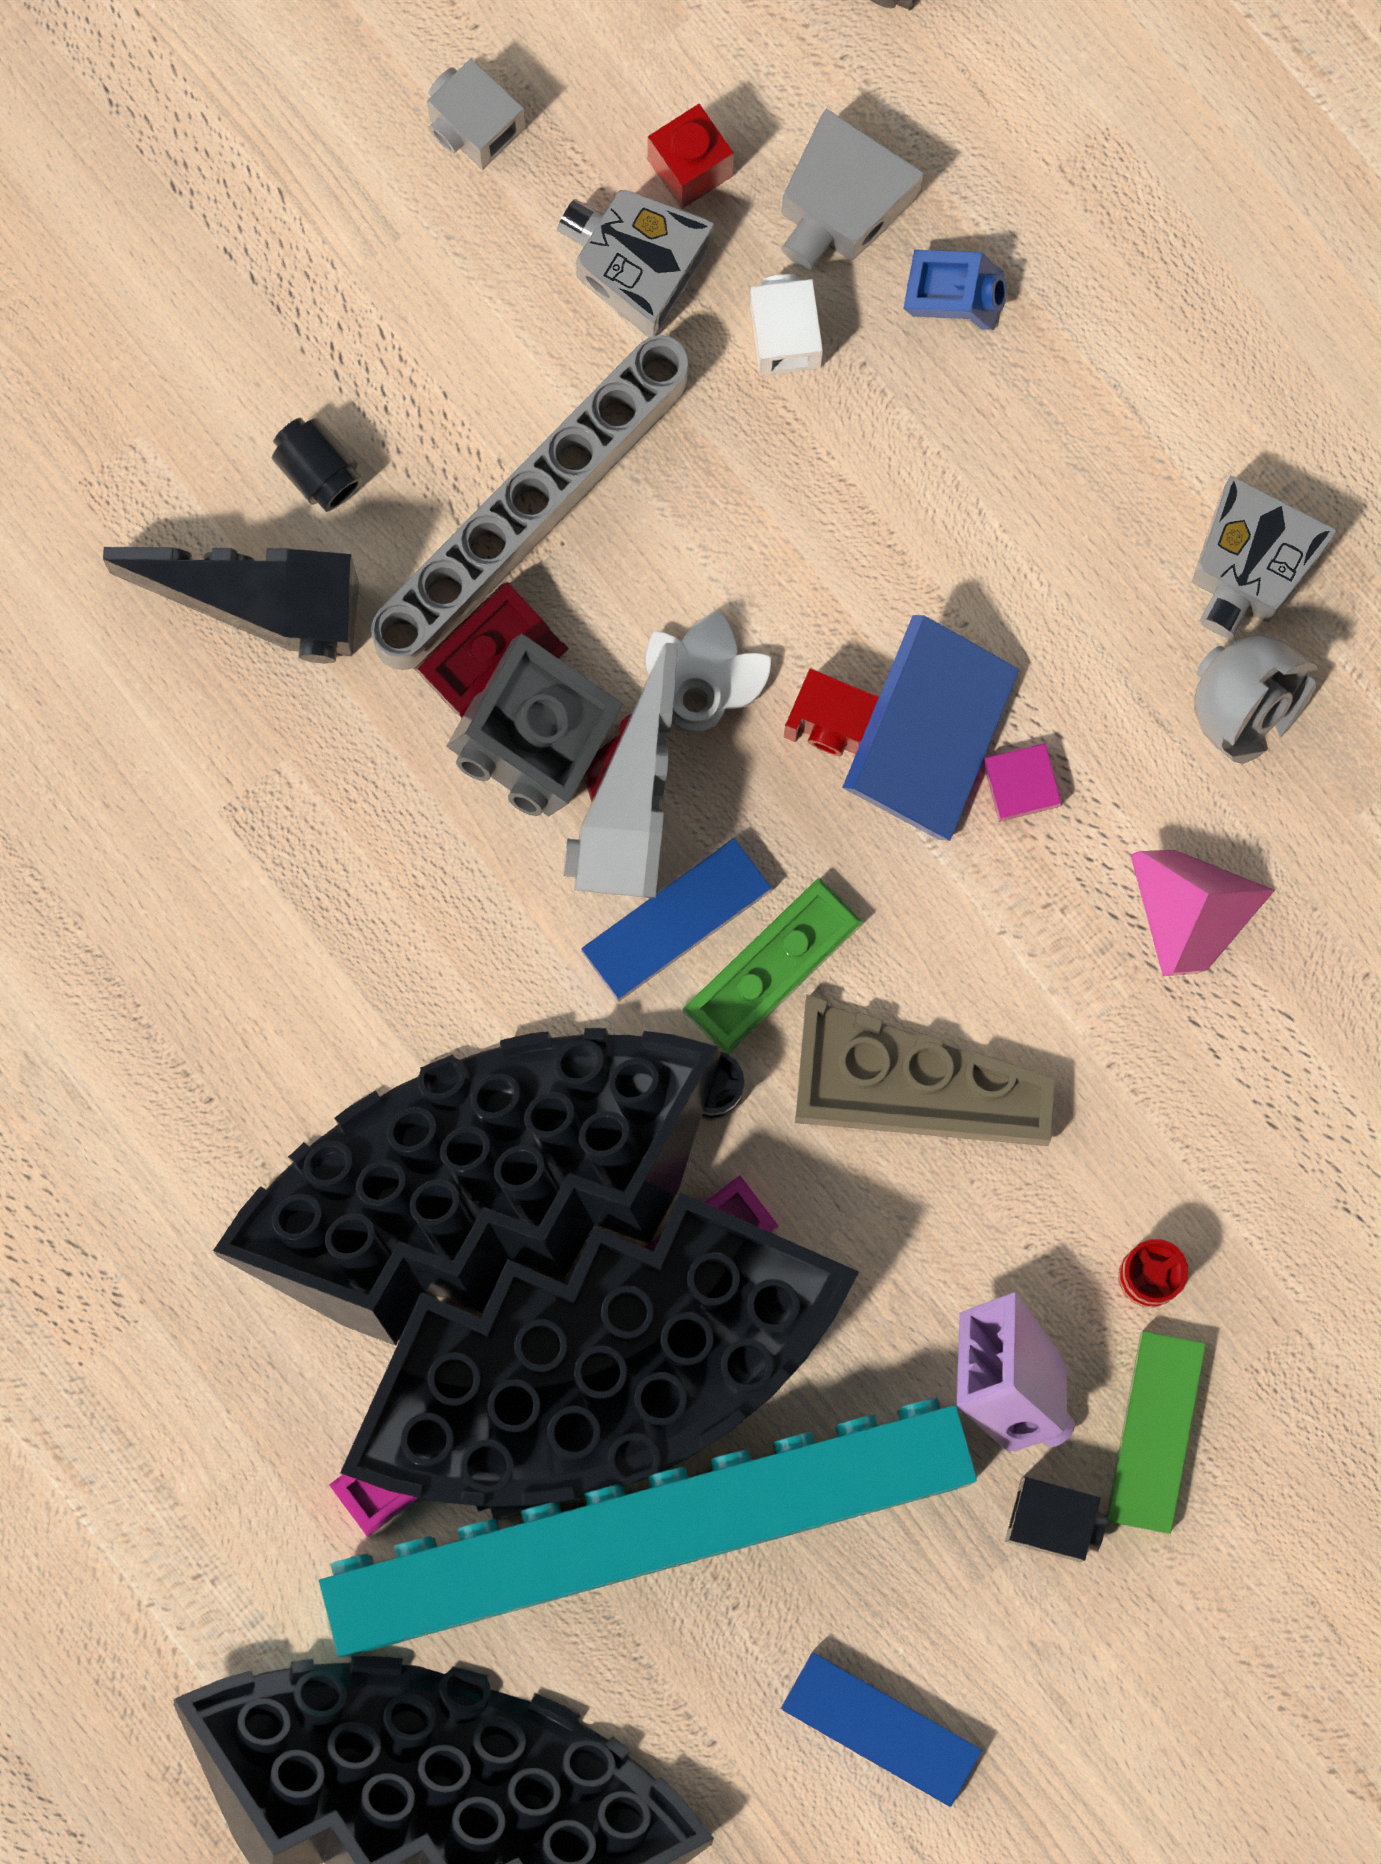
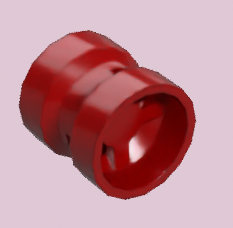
M1150 1239L1139 1243L1123 1258L1119 1267L1118 1281L1123 1294L1131 1302L1141 1307L1156 1308L1167 1304L1184 1289L1188 1280V1264L1184 1254L1176 1245L1162 1239Z

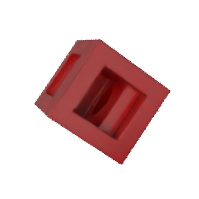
M809 668L785 724L783 738L795 742L801 731L810 735L807 741L810 745L825 753L842 756L846 750L856 754L879 697Z

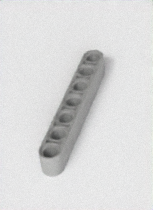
M663 335L652 336L641 342L378 610L372 620L371 633L376 653L384 664L398 670L415 668L495 589L681 398L687 388L689 361L686 350L680 342L672 337ZM665 360L674 365L677 373L668 381L657 382L648 378L643 370L652 361ZM619 403L631 408L635 415L627 424L613 426L606 423L600 414L609 405ZM572 447L582 448L592 457L587 466L575 471L564 468L557 459L564 450ZM536 491L543 494L549 502L540 513L528 515L518 511L514 506L518 496L524 492ZM481 536H497L505 543L504 550L497 557L488 560L481 559L471 551V546ZM449 579L458 583L462 588L458 598L447 604H439L432 601L428 597V590L438 580ZM404 623L416 628L418 636L414 643L407 648H392L384 641L388 629L396 624Z

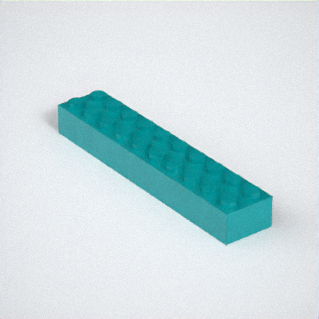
M938 1397L900 1407V1410L897 1411L899 1420L878 1426L875 1414L838 1424L835 1428L837 1437L815 1443L812 1432H807L775 1441L774 1445H772L775 1454L751 1460L749 1449L741 1450L711 1459L712 1472L688 1478L686 1467H679L648 1476L650 1489L625 1495L622 1484L613 1485L585 1493L587 1503L585 1507L562 1512L559 1502H551L521 1511L523 1524L500 1530L498 1520L494 1518L458 1528L460 1541L437 1547L435 1538L428 1536L395 1545L396 1558L374 1564L373 1556L366 1553L330 1563L333 1576L318 1579L337 1655L338 1657H350L968 1487L976 1483L977 1478L957 1407L953 1405L941 1409Z

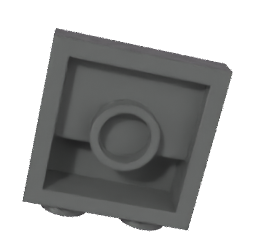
M521 633L510 642L484 690L474 696L446 747L459 755L456 764L466 775L480 781H488L491 777L509 789L508 800L519 811L531 816H539L542 812L547 816H551L569 804L623 703Z

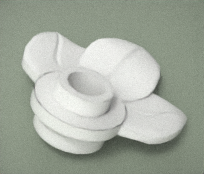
M718 611L698 621L687 632L682 642L674 636L655 631L652 633L646 648L645 665L649 676L662 646L665 643L679 644L672 723L687 732L707 731L721 720L725 710L750 705L762 692L770 674L771 658L768 655L758 653L737 655V646L731 627L725 616ZM697 692L706 698L707 705L702 711L691 712L685 708L683 704L684 698L690 693Z

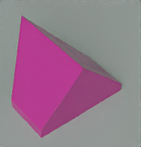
M1150 850L1130 854L1163 976L1190 975L1207 971L1275 891L1177 850Z

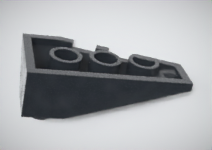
M104 547L103 561L110 574L286 650L299 652L298 658L313 663L336 662L337 655L352 656L359 581L351 554L267 548L266 561H255L252 557L237 553L233 548H212V552L204 554V560H191V553L173 547Z

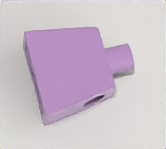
M1014 1292L960 1312L957 1407L1006 1451H1018L1041 1442L1045 1446L1055 1447L1068 1440L1075 1427L1074 1420L1067 1413V1368L1064 1359L1021 1297Z

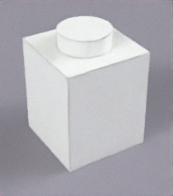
M780 274L763 279L760 286H752L750 289L749 305L759 376L821 368L823 350L813 279L798 281L796 275Z

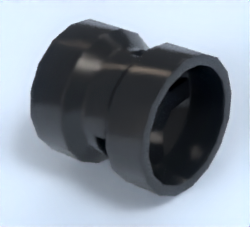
M721 1052L702 1113V1119L710 1121L723 1119L732 1114L741 1103L745 1085L743 1070L737 1060L726 1052Z

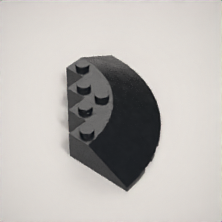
M585 1028L584 1034L552 1038L549 1032L546 1031L500 1040L499 1048L486 1050L460 1060L452 1054L420 1067L418 1077L391 1089L381 1096L378 1095L377 1091L372 1092L334 1118L337 1125L312 1145L308 1146L303 1142L288 1156L292 1164L272 1182L267 1190L260 1186L240 1209L213 1252L222 1260L340 1325L396 1346L421 1292L424 1294L426 1292L480 1312L495 1287L507 1259L510 1260L512 1258L565 1278L594 1224L650 1244L679 1191L721 1051L718 1046L673 1034L644 1031L642 1036L609 1035L606 1028Z
M680 1192L654 1252L594 1226L568 1285L507 1259L481 1319L421 1292L340 1473L395 1493L440 1503L485 1507L544 1505L551 1502L584 1498L585 1493L613 1485L622 1484V1486L642 1481L648 1478V1476L657 1474L689 1459L734 1430L772 1398L804 1363L832 1324L859 1271Z
M351 1656L350 1663L314 1664L313 1659L291 1662L288 1669L269 1671L254 1676L252 1671H247L226 1677L174 1698V1708L230 1832L249 1864H686L711 1846L714 1841V1837L685 1800L662 1777L656 1780L645 1768L630 1758V1749L615 1737L607 1740L605 1737L579 1722L580 1715L537 1693H534L530 1702L493 1690L488 1681V1675L454 1666L443 1674L421 1666L402 1665L403 1658Z

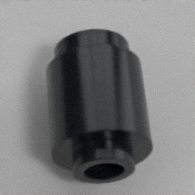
M302 418L294 419L281 429L273 440L277 448L272 455V461L310 504L318 503L325 512H329L344 503L356 492L363 482V478L356 471L358 463L318 418L307 422Z

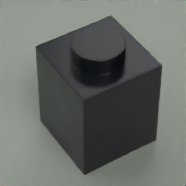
M1024 1477L1019 1483L1005 1542L1082 1562L1085 1561L1088 1550L1099 1552L1106 1529L1108 1514L1098 1512L1101 1497Z

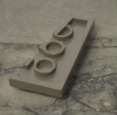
M806 994L795 1123L1049 1146L1052 1133L1055 1078L978 1052L971 1054L944 1045L943 1040L920 1032L919 1035H915L882 1024L883 1020L861 1012H857L856 1015L827 1005L828 1001Z

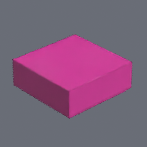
M1046 743L984 758L983 764L999 822L1060 807L1061 799Z

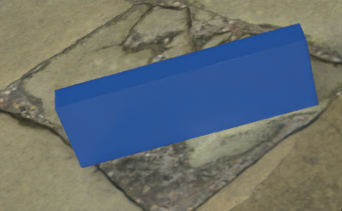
M733 838L658 892L656 898H650L581 948V952L617 1001L620 1002L771 892L772 888L736 839Z
M811 1652L780 1708L949 1807L952 1806L982 1752V1749Z

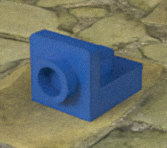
M914 250L903 307L905 311L913 317L969 319L981 330L995 329L998 311H1001L1006 303L1007 283L1004 272L982 252Z

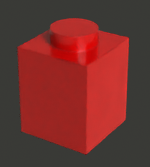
M700 103L647 136L648 161L681 209L733 177L734 152Z

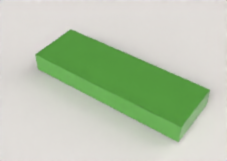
M818 877L683 1008V1012L722 1052L730 1054L862 926L863 922Z
M1147 1331L1140 1332L1108 1504L1107 1522L1171 1534L1206 1343Z

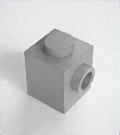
M472 58L458 71L454 67L447 69L437 78L429 90L431 97L427 100L430 121L432 122L429 130L449 152L455 154L460 149L481 170L488 166L526 128L524 108Z

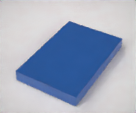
M913 615L842 788L938 840L951 841L1020 669L929 617Z

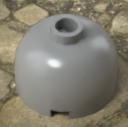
M1258 635L1235 641L1226 648L1222 646L1214 648L1203 659L1197 671L1201 679L1196 688L1194 710L1204 735L1233 762L1244 764L1258 758L1266 750L1257 743L1274 726L1281 738L1305 709L1317 682L1308 674V671L1317 670L1316 664L1287 643Z

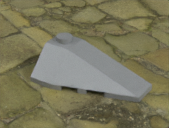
M665 643L662 646L581 824L579 839L567 838L563 876L575 877L574 890L656 898L664 812H662V809H659L660 796L664 794L668 773L669 756L668 746L665 743L666 734L670 732L673 715L679 644Z

